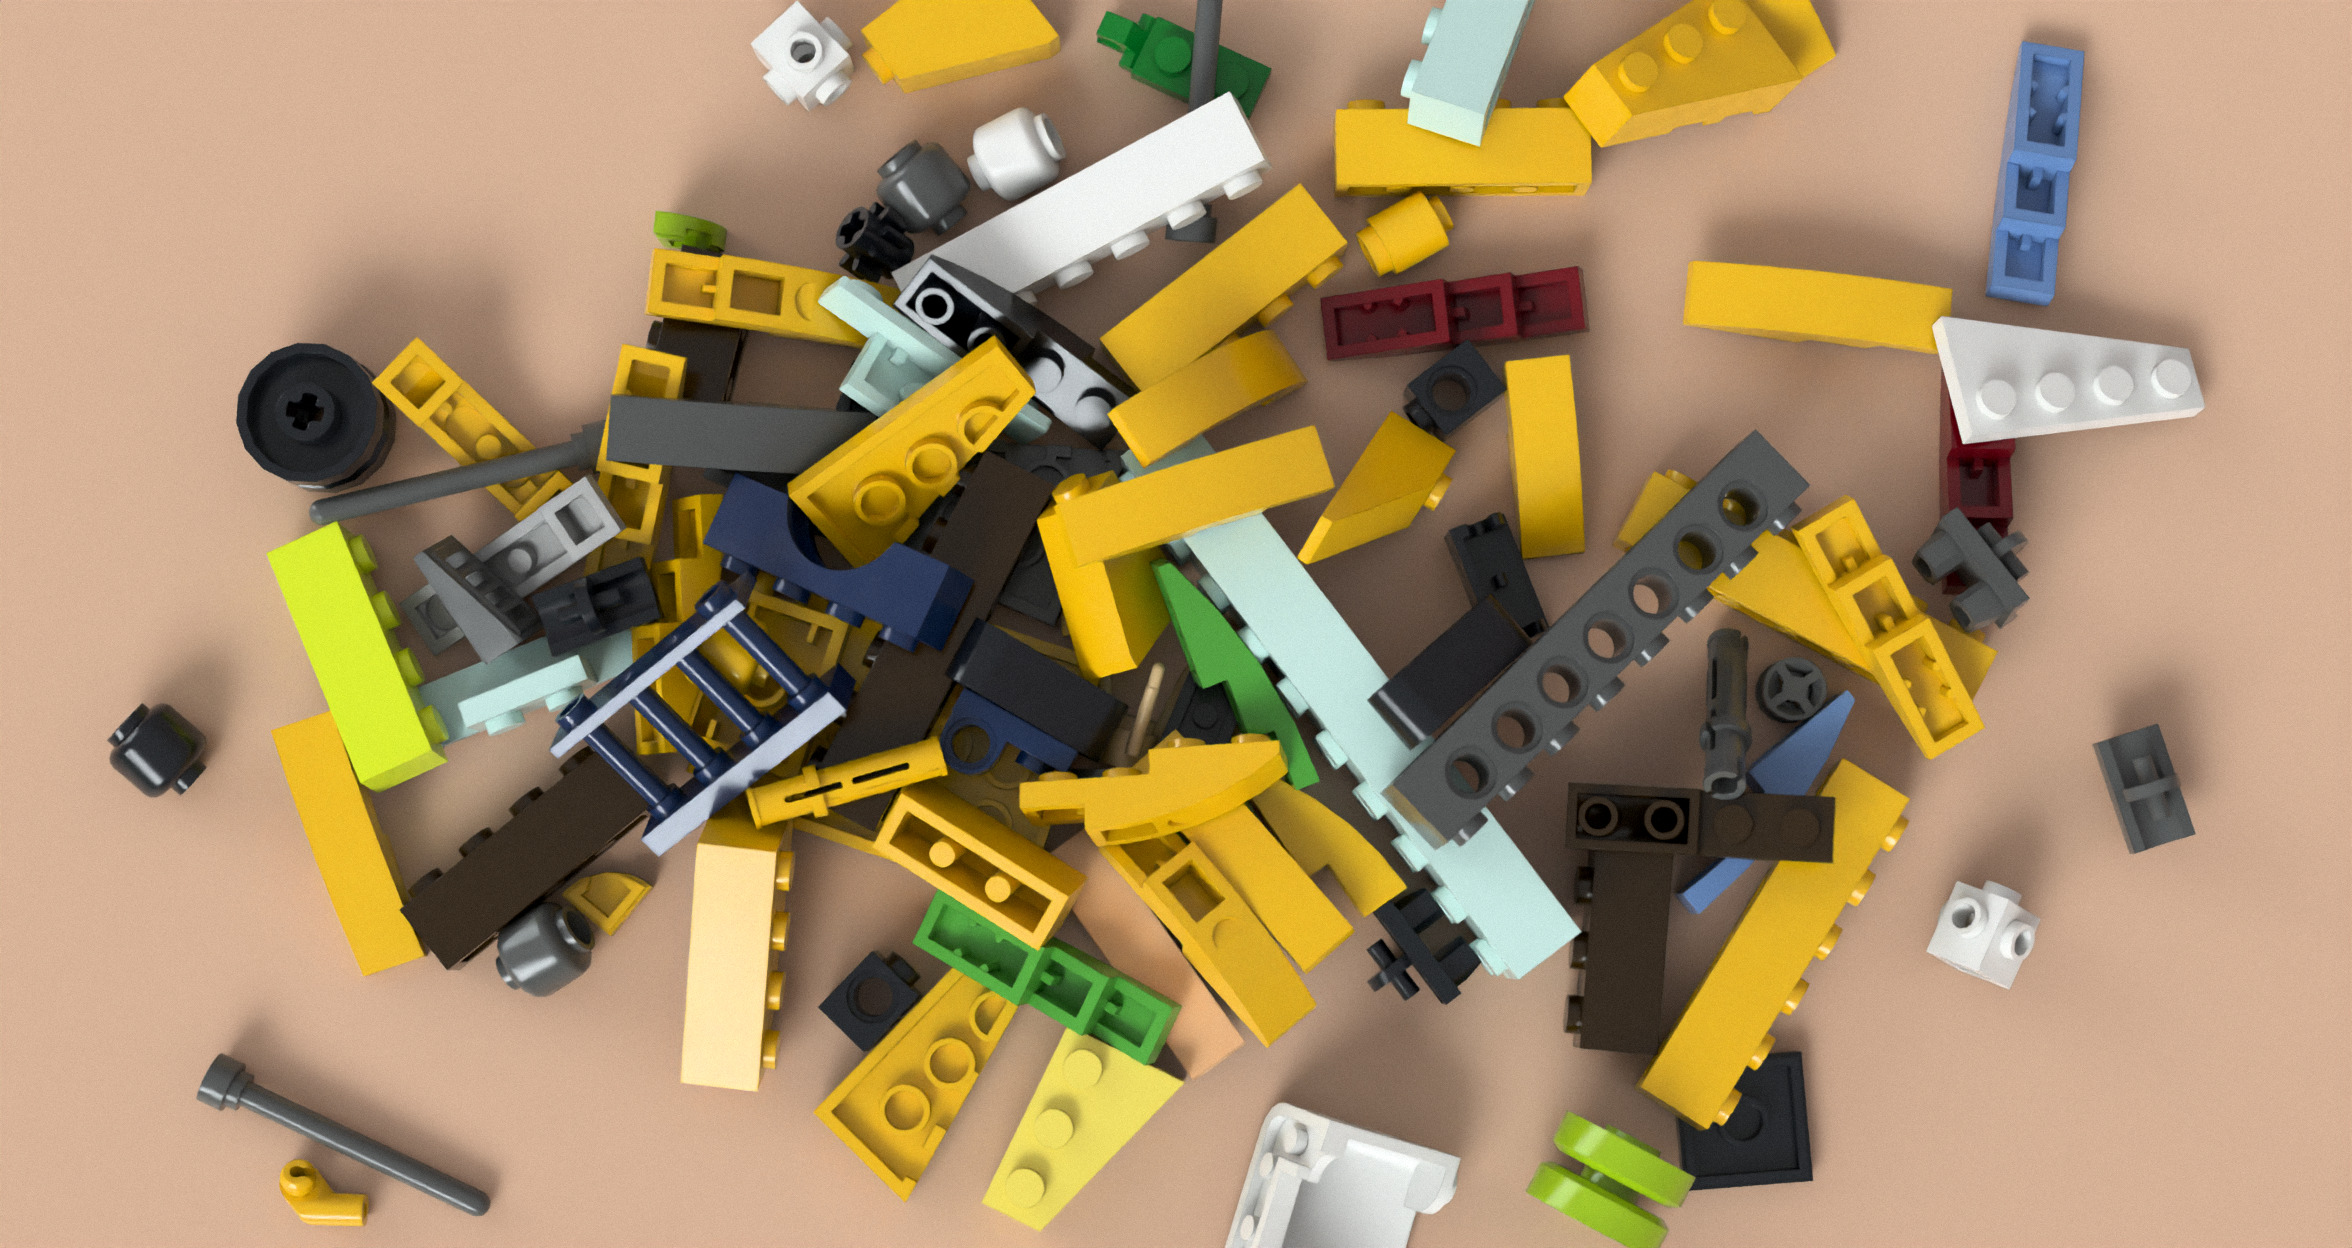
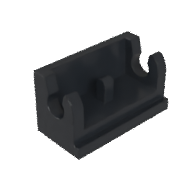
M1496 512L1471 525L1463 524L1448 531L1444 539L1472 608L1492 593L1530 639L1541 636L1550 628L1504 514Z

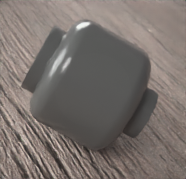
M914 139L877 170L878 174L882 177L877 186V196L885 207H892L902 216L908 228L906 232L909 234H920L931 227L940 236L967 213L960 203L969 193L970 181L938 143L930 142L921 146Z
M541 902L514 919L499 932L497 943L499 956L496 958V967L504 982L511 988L516 990L521 988L526 993L535 997L550 996L583 975L590 967L591 950L595 947L593 931L584 916L572 906L566 905L562 907L554 902Z

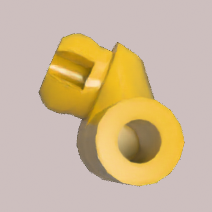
M294 1159L282 1168L279 1181L280 1191L302 1221L310 1225L363 1227L366 1225L369 1213L367 1194L335 1193L318 1169L308 1160Z

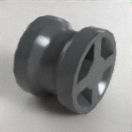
M1788 657L1769 665L1760 674L1755 685V698L1760 710L1768 718L1779 723H1795L1813 716L1822 707L1827 696V682L1822 671L1813 662L1802 657ZM1778 677H1780V679H1781L1782 682H1783L1782 685H1781V692H1780V693H1779V687H1780L1781 682H1780V680L1778 679Z

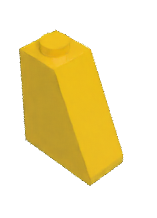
M899 0L861 29L865 44L868 47V50L861 54L862 58L883 85L893 79L904 94L1050 59L1061 51L1059 34L1031 0Z
M1113 470L1089 478L1084 473H1079L1063 480L1052 490L1053 500L1037 519L1080 671L1087 681L1138 668L1171 621L1150 565L1151 561L1161 557L1167 560L1159 546L1076 569L1073 567L1054 506L1058 503L1120 483Z

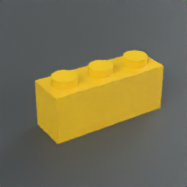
M931 779L915 783L901 793L872 846L877 851L1037 951L1060 930L1089 879L1083 873Z

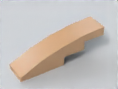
M1085 828L1050 852V854L1089 877L1072 910L1111 966L1182 1006L1165 1042L1193 1081L1246 1044L1154 912L1098 851V847H1096Z

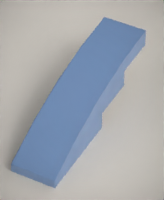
M2022 41L2019 47L1998 175L1988 261L1986 297L2048 307L2055 295L2058 243L2060 236L2066 228L2069 175L2077 160L2085 51Z
M1845 690L1835 694L1813 716L1802 721L1746 768V784L1754 793L1805 795L1826 763L1856 699L1851 693ZM1717 858L1674 895L1690 914H1700L1746 871L1755 860Z

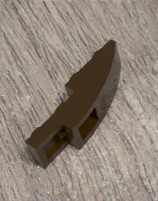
M1569 782L1565 848L1690 857L1833 864L1836 797L1744 792L1737 798L1721 800L1711 797V791L1706 793L1701 789Z

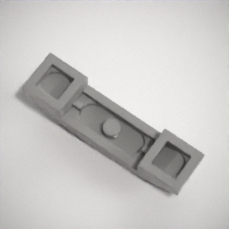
M588 474L473 555L523 599L627 527L593 476ZM430 583L399 603L434 656H437L466 637Z

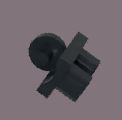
M640 556L532 595L534 605L547 634L552 657H559L665 618L645 559Z
M1425 887L1402 897L1395 903L1389 900L1372 912L1403 952L1396 958L1382 938L1366 949L1381 969L1367 981L1374 992L1391 982L1404 1001L1408 1000L1420 990L1406 971L1407 968L1413 965L1441 1004L1447 1005L1461 994L1457 987L1467 980L1480 965L1481 961L1461 935H1458L1434 955L1431 954L1418 935L1445 914Z

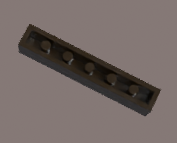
M985 450L979 463L970 460L959 474L960 480L954 485L952 494L960 497L950 519L947 520L939 516L929 531L922 547V551L930 554V557L952 566L975 580L942 651L919 642L915 652L912 653L878 637L881 631L879 630L862 661V665L870 668L859 692L853 689L847 711L833 721V723L840 726L829 749L819 745L807 766L815 764L816 770L873 753L928 739L957 682L945 676L944 672L975 618H980L986 622H989L1038 529V517L1053 500L1051 493L1055 485ZM908 763L854 777L852 781L858 782L908 767ZM836 782L806 791L804 796L840 787L842 783ZM902 787L828 809L875 833H879Z

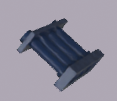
M746 571L729 586L724 580L714 584L695 604L694 608L697 610L695 614L591 698H588L584 693L576 696L560 711L555 719V722L560 727L549 751L557 759L583 739L649 803L647 812L651 815L641 840L658 857L846 712L856 680L839 663L820 678L815 673L807 675L744 611L757 581L749 571ZM721 627L789 693L786 698L788 703L773 715L768 710L760 712L697 649L700 644ZM674 665L741 730L739 735L741 740L726 752L721 747L713 749L650 686ZM629 702L695 767L693 771L694 777L680 788L675 783L667 785L604 722Z

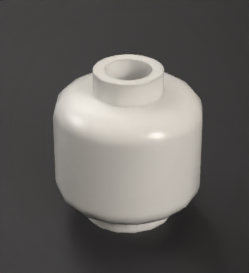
M1021 107L975 130L973 135L975 154L967 158V163L974 180L983 191L992 188L1003 199L1013 201L1056 180L1060 171L1059 161L1066 158V152L1060 135L1050 118L1045 113L1036 115L1028 108Z

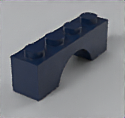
M735 473L703 540L704 544L724 554L720 563L721 567L740 576L746 571H749L755 578H757L760 571L776 578L772 587L773 590L805 605L808 604L812 594L827 600L829 604L825 610L826 614L856 628H861L865 618L883 625L878 637L912 653L915 652L919 642L942 651L975 581L952 566L897 542H894L874 561L864 566L850 570L829 569L821 559L816 547L814 523L789 495L738 473Z

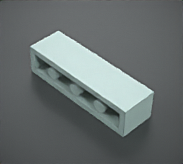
M1446 0L1443 9L1432 7L1421 40L1422 44L1428 45L1423 61L1411 60L1401 89V96L1410 99L1407 124L1480 147L1535 0Z

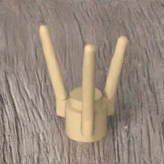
M1161 662L1154 664L1137 716L1126 713L1102 755L1101 762L1118 768H1131L1149 752V749H1153L1159 744L1190 671L1188 664L1184 671H1182L1157 723L1150 719L1160 691L1165 665ZM1113 674L1101 677L1098 685L1100 689L1112 695Z

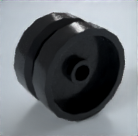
M296 343L271 352L250 370L238 394L236 424L245 449L264 470L309 492L338 493L363 484L383 466L395 442L396 412L393 403L372 384L376 376L357 360L326 344ZM324 411V417L321 422L313 421L314 416L318 412Z

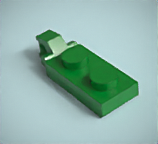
M1106 11L1096 32V41L1123 54L1118 63L1119 67L1131 72L1132 79L1189 104L1194 33L1160 17L1155 19L1150 15L1142 13L1136 24L1131 20ZM1219 45L1215 99L1230 91L1239 101L1249 121L1271 75L1272 68Z

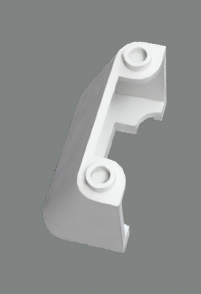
M1278 1103L1271 1108L1261 1127L1225 1248H1406L1416 1212L1434 1214L1453 1198L1457 1188V1170L1461 1158L1288 1103Z

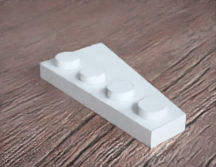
M1941 316L1932 325L1963 444L2194 417L2205 408L2188 348Z

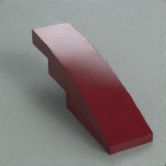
M1579 266L1517 276L1508 272L1451 282L1442 278L1320 298L1327 360L1330 362L1454 350L1467 339L1474 347L1590 332L1583 269Z
M1942 367L1939 447L1940 520L1944 515L1958 507L1976 531L1990 522L2004 539L2008 536V526L2014 518L2010 458L2016 450L2015 438L1963 444ZM1955 572L1942 579V594L1959 595L1968 589Z

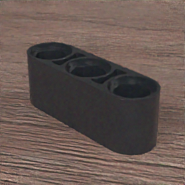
M1490 593L1378 689L1367 701L1409 751H1411L1531 646L1533 641L1495 596Z
M977 617L944 672V675L1075 749L1079 754L1096 763H1099L1130 708L1127 704L1008 633Z

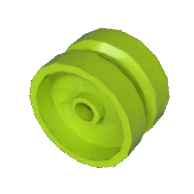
M1567 1110L1552 1140L1558 1150L1585 1164L1581 1174L1578 1175L1553 1161L1540 1162L1525 1192L1629 1248H1661L1669 1229L1663 1219L1637 1206L1636 1203L1640 1195L1643 1194L1668 1208L1681 1207L1696 1177L1658 1158L1661 1154L1659 1150L1609 1124L1603 1129Z

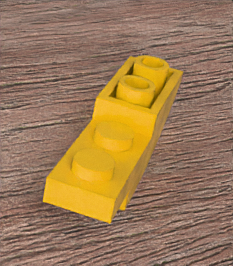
M654 248L652 251L644 315L769 332L768 336L863 349L868 340L862 333L818 303V299L823 291L843 275L725 254L721 257L660 248ZM848 277L851 280H860L873 286L882 295L883 302L900 313L892 306L901 294L900 289Z
M1242 734L1233 737L1230 744L1206 745L1203 740L1195 738H1179L1169 741L1167 748L1149 749V774L1142 775V772L1138 769L1119 767L1105 770L1103 777L1078 779L1077 775L1069 772H1048L1040 775L1038 782L1020 783V809L1032 826L1085 823V830L1096 847L1134 843L1166 836L1200 825L1235 809L1266 790L1287 774L1288 758L1279 740L1271 741L1270 737L1262 734Z
M1175 832L1166 836L1134 843L1098 847V851L1183 944L1182 954L1267 1049L1316 1008L1317 1003L1274 939L1237 891L1194 841L1186 845Z

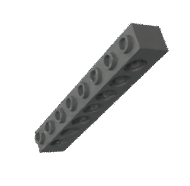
M1755 429L1720 460L1380 794L1434 850L1447 844L1451 839L1459 847L1464 845L1489 820L1481 810L1497 794L1506 802L1534 776V773L1526 766L1543 749L1552 757L1565 746L1580 730L1572 720L1588 704L1596 712L1604 707L1625 686L1617 676L1633 660L1642 668L1668 644L1670 640L1662 631L1677 616L1685 623L1694 618L1714 598V595L1707 587L1722 572L1731 580L1757 556L1758 552L1750 544L1767 529L1773 536H1776L1802 511L1795 500L1810 484ZM1724 499L1735 500L1743 507L1746 514L1745 526L1736 525L1727 519L1723 511ZM1679 542H1689L1698 548L1702 556L1701 569H1692L1682 562L1678 553ZM1635 585L1647 586L1655 593L1658 599L1657 613H1647L1638 607L1633 596ZM1591 628L1601 629L1611 637L1614 644L1612 658L1601 657L1591 649L1588 641V634ZM1546 672L1556 673L1565 679L1569 687L1567 702H1556L1545 693L1543 676ZM1499 717L1513 718L1521 725L1524 731V742L1520 748L1510 747L1500 739L1497 733ZM1453 762H1466L1476 770L1479 784L1475 793L1463 792L1454 785L1450 773Z

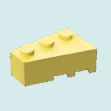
M1066 1028L981 1203L1040 1232L1185 1083V1079L1155 1064L1143 1065L1093 1034L1081 1036Z

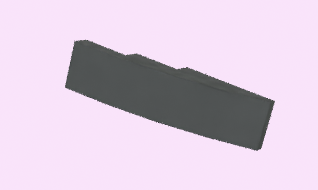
M612 394L606 460L802 474L876 420V415L872 412L760 402L739 403L693 398L672 399Z

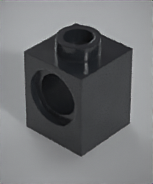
M1467 339L1407 384L1403 395L1409 403L1403 406V410L1411 423L1429 434L1433 432L1437 439L1445 442L1499 401L1507 389ZM1442 381H1454L1464 389L1467 399L1466 405L1455 411L1444 410L1434 401L1432 388Z
M878 950L872 951L818 1008L863 1052H867L923 996L914 986L921 976L894 950L886 958ZM872 977L880 978L887 982L893 994L891 1006L881 1015H872L866 1012L859 1002L860 987L866 980Z

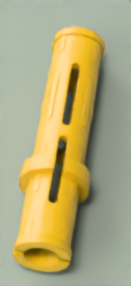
M935 735L927 740L873 753L816 770L815 764L802 767V775L754 789L748 788L746 789V794L756 829H761L765 825L814 812L816 818L829 815L827 808L868 796L882 794L940 775L943 777L948 775L938 737ZM908 763V767L858 782L852 781L854 777ZM836 782L842 783L840 787L791 801L785 800L787 796Z

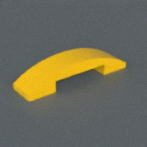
M1268 329L1245 336L1195 360L1115 407L1107 415L1144 469L1185 448L1199 435L1260 404L1265 407L1298 390L1309 381L1273 329Z
M417 336L372 381L375 387L419 428L421 427L461 466L537 449ZM560 470L485 488L521 522L574 483Z

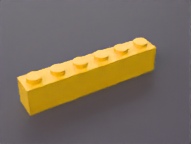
M1668 469L1665 476L1654 471L1645 480L1612 546L1626 553L1698 482L1674 470ZM1724 499L1723 511L1727 519L1736 525L1745 526L1746 514L1743 507L1737 502ZM1783 529L1778 535L1773 536L1768 530H1765L1750 544L1758 554L1743 570L1731 580L1722 572L1707 587L1714 595V600L1880 686L1820 584L1793 532ZM1679 542L1678 553L1682 562L1692 569H1701L1702 556L1698 548L1689 542ZM1910 594L1919 612L1930 618L1963 685L1973 701L1998 651L1983 644L1986 635L1979 629L1966 633L1956 619L1952 618L1948 625L1926 614L1929 605L1925 601Z
M1842 758L1831 767L1814 795L1836 797L1833 864L1773 861L1659 1046L1658 1055L1653 1056L1634 1087V1090L1699 1131L1708 1130L1713 1121L1723 1126L1742 1096V1093L1734 1088L1746 1066L1756 1071L1763 1063L1776 1040L1775 1037L1767 1033L1780 1011L1790 1016L1798 1006L1810 984L1801 978L1813 957L1824 961L1831 952L1843 931V928L1835 924L1839 914L1847 902L1855 907L1861 902L1876 877V874L1868 869L1869 865L1880 848L1888 853L1894 848L1909 823V820L1903 817L1901 813L1910 799L1845 758Z

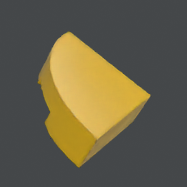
M604 872L578 880L567 888L562 896L608 935L614 936L655 886L632 874Z

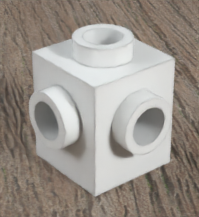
M798 1L790 6L751 43L757 58L769 70L762 77L763 80L787 105L797 99L809 112L820 102L824 106H828L835 102L852 82L849 75L855 68L850 55L846 52L853 46L852 42L830 18L826 17L819 24Z
M1986 880L1981 890L1957 881L1949 900L1945 902L1940 910L1938 925L1926 952L1959 971L2010 990L2022 961L2033 948L2035 931L2041 919L2019 906L2022 895L2008 887Z

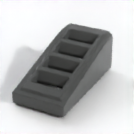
M448 536L413 557L427 581L486 665L544 628L540 615L454 536Z

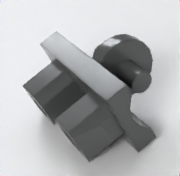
M1958 507L1941 518L1931 537L1917 550L1912 559L1913 566L1924 580L1931 585H1935L1955 572L1968 588L1953 598L1949 605L1953 617L1966 633L1974 632L1995 622L1999 629L2003 628L2016 619L2018 616L2016 612L2030 599L2017 583L2029 574V571L2016 556L2028 544L2024 534L2021 531H2016L2003 539L1990 522L1976 531Z
M2153 724L2092 744L2130 854H2136L2196 834L2180 786H2182L2178 774L2174 771L2159 724Z

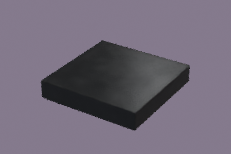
M1801 1051L1768 1053L1756 1071L1746 1066L1734 1086L1736 1090L1742 1093V1096L1723 1126L1713 1121L1708 1130L1699 1131L1675 1116L1680 1169L1696 1177L1689 1191L1813 1181Z

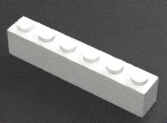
M1229 91L891 273L902 292L931 254L992 281L1035 306L1038 303L1035 294L1056 283L1062 290L1084 281L1094 273L1091 265L1111 254H1114L1116 260L1135 254L1150 244L1147 237L1148 234L1167 224H1170L1172 230H1176L1195 222L1207 213L1203 205L1225 193L1229 200H1233L1255 190L1263 183L1260 175L1271 170L1272 166L1239 101Z

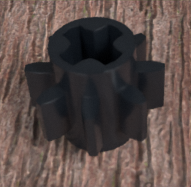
M877 202L872 204L870 210L864 207L852 210L843 219L836 234L837 247L846 252L840 260L839 266L858 279H866L870 282L878 283L881 276L888 280L894 279L891 272L910 263L915 248L913 240L904 234L908 228L902 216L892 207L884 208Z

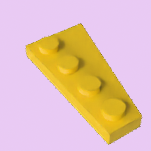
M994 335L787 484L789 497L854 568L864 566L882 555L894 542L903 544L919 526L918 519L939 495L945 497L960 480L959 472L977 452L983 453L1036 393L1034 382Z
M952 968L813 1113L906 1203L1019 1006Z

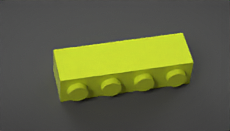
M336 521L267 552L270 564L360 783L376 793H380L448 762L441 742L449 739L446 726L433 704L426 707L417 687V685L425 682L422 668L413 651L409 647L402 649L393 628L401 625V619L387 591L384 590L378 593L370 573L378 569V564L366 538L362 534L354 536Z

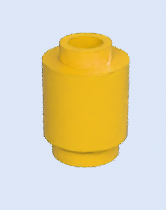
M1418 190L1366 219L1367 226L1357 231L1355 237L1366 260L1378 277L1390 271L1398 275L1448 247L1449 241L1446 233L1454 229V225L1445 206L1436 195L1427 200L1424 194Z

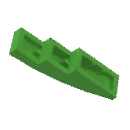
M1162 557L1151 561L1150 565L1194 682L1203 689L1222 682L1239 731L1242 734L1264 735L1268 733L1271 741H1280L1288 758V773L1284 775V779L1296 791L1319 782L1320 779L1296 724L1259 661L1219 610L1171 562Z
M937 889L912 942L1017 1006L1029 1004L1081 1036L1093 1034L1143 1065H1150L1156 1062L1182 1008L1180 1004L1054 936L1037 951L940 889Z

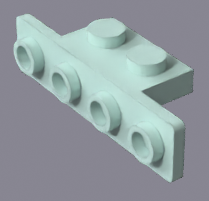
M842 276L826 288L818 299V303L868 338L839 390L879 418L962 359L909 318L904 317L884 303L882 295L866 282L856 279L851 280L846 276ZM1030 399L1002 432L1020 444H1028L1046 434L1052 424V420L1038 411L1037 403Z
M631 630L559 657H552L546 635L507 651L487 665L482 661L418 687L425 706L433 704L446 726L449 739L441 742L442 747L487 730L489 736L508 732L526 723L524 714L546 705L549 712L561 710L576 696L584 693V690L617 677L633 664Z

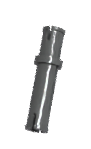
M1731 628L1714 631L1707 640V717L1699 732L1700 746L1705 751L1704 791L1706 793L1711 791V797L1721 800L1734 799L1744 793L1746 789L1745 756L1752 744L1751 726L1746 721L1749 642L1746 635L1740 638L1741 632Z

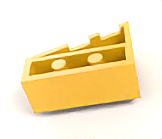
M1692 0L1594 63L1563 98L1598 145L1603 148L1668 134L1674 128L1699 122H1702L1703 126L1719 123L1725 117L1750 111H1752L1753 115L1770 112L1804 78L1745 0Z

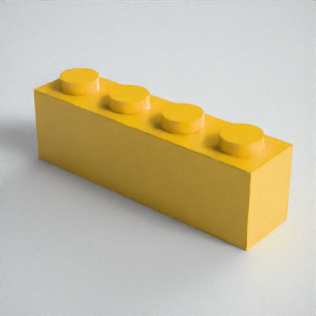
M1498 98L1480 147L1407 124L1409 109H1385V102L1380 100H1354L1347 103V109H1336L1333 122L1334 197H1407L1418 190L1425 197H1433L1435 195L1437 197L1585 196L1592 183L1591 134L1564 98L1539 100L1536 102V108H1511L1510 100Z
M1300 183L1100 337V348L1130 387L1139 393L1195 360L1241 339L1239 336L1258 321L1264 328L1275 323L1294 306V303L1289 298L1308 282L1315 290L1341 271L1344 265L1339 258L1345 255L1348 242Z

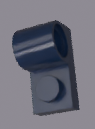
M966 688L963 689L952 709L953 712L946 722L940 737V747L945 762L958 773L967 776H981L991 771L999 763L1009 744L1020 750L1015 762L1039 776L1054 770L1069 772L1079 755V752ZM967 727L981 728L987 732L990 738L988 753L983 759L974 763L961 761L954 751L956 736Z

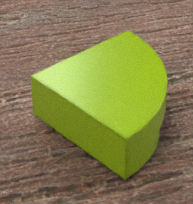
M656 211L653 233L664 247L681 249L683 244L716 253L725 251L727 229L723 226L692 216Z

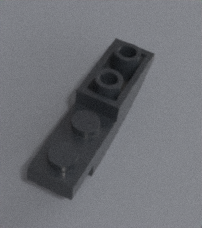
M931 254L892 305L961 358L995 335L1033 380L1036 393L1031 399L1101 451L1118 432L1107 414L1118 405L1138 394L1137 391L1094 360L1092 357L1095 348L1068 328L1003 287L962 266Z

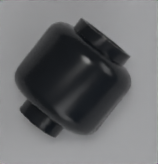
M141 703L107 740L114 746L109 757L112 767L148 797L162 796L170 788L181 796L207 768L198 760L206 747L205 736L173 707L165 703L154 705L150 709Z

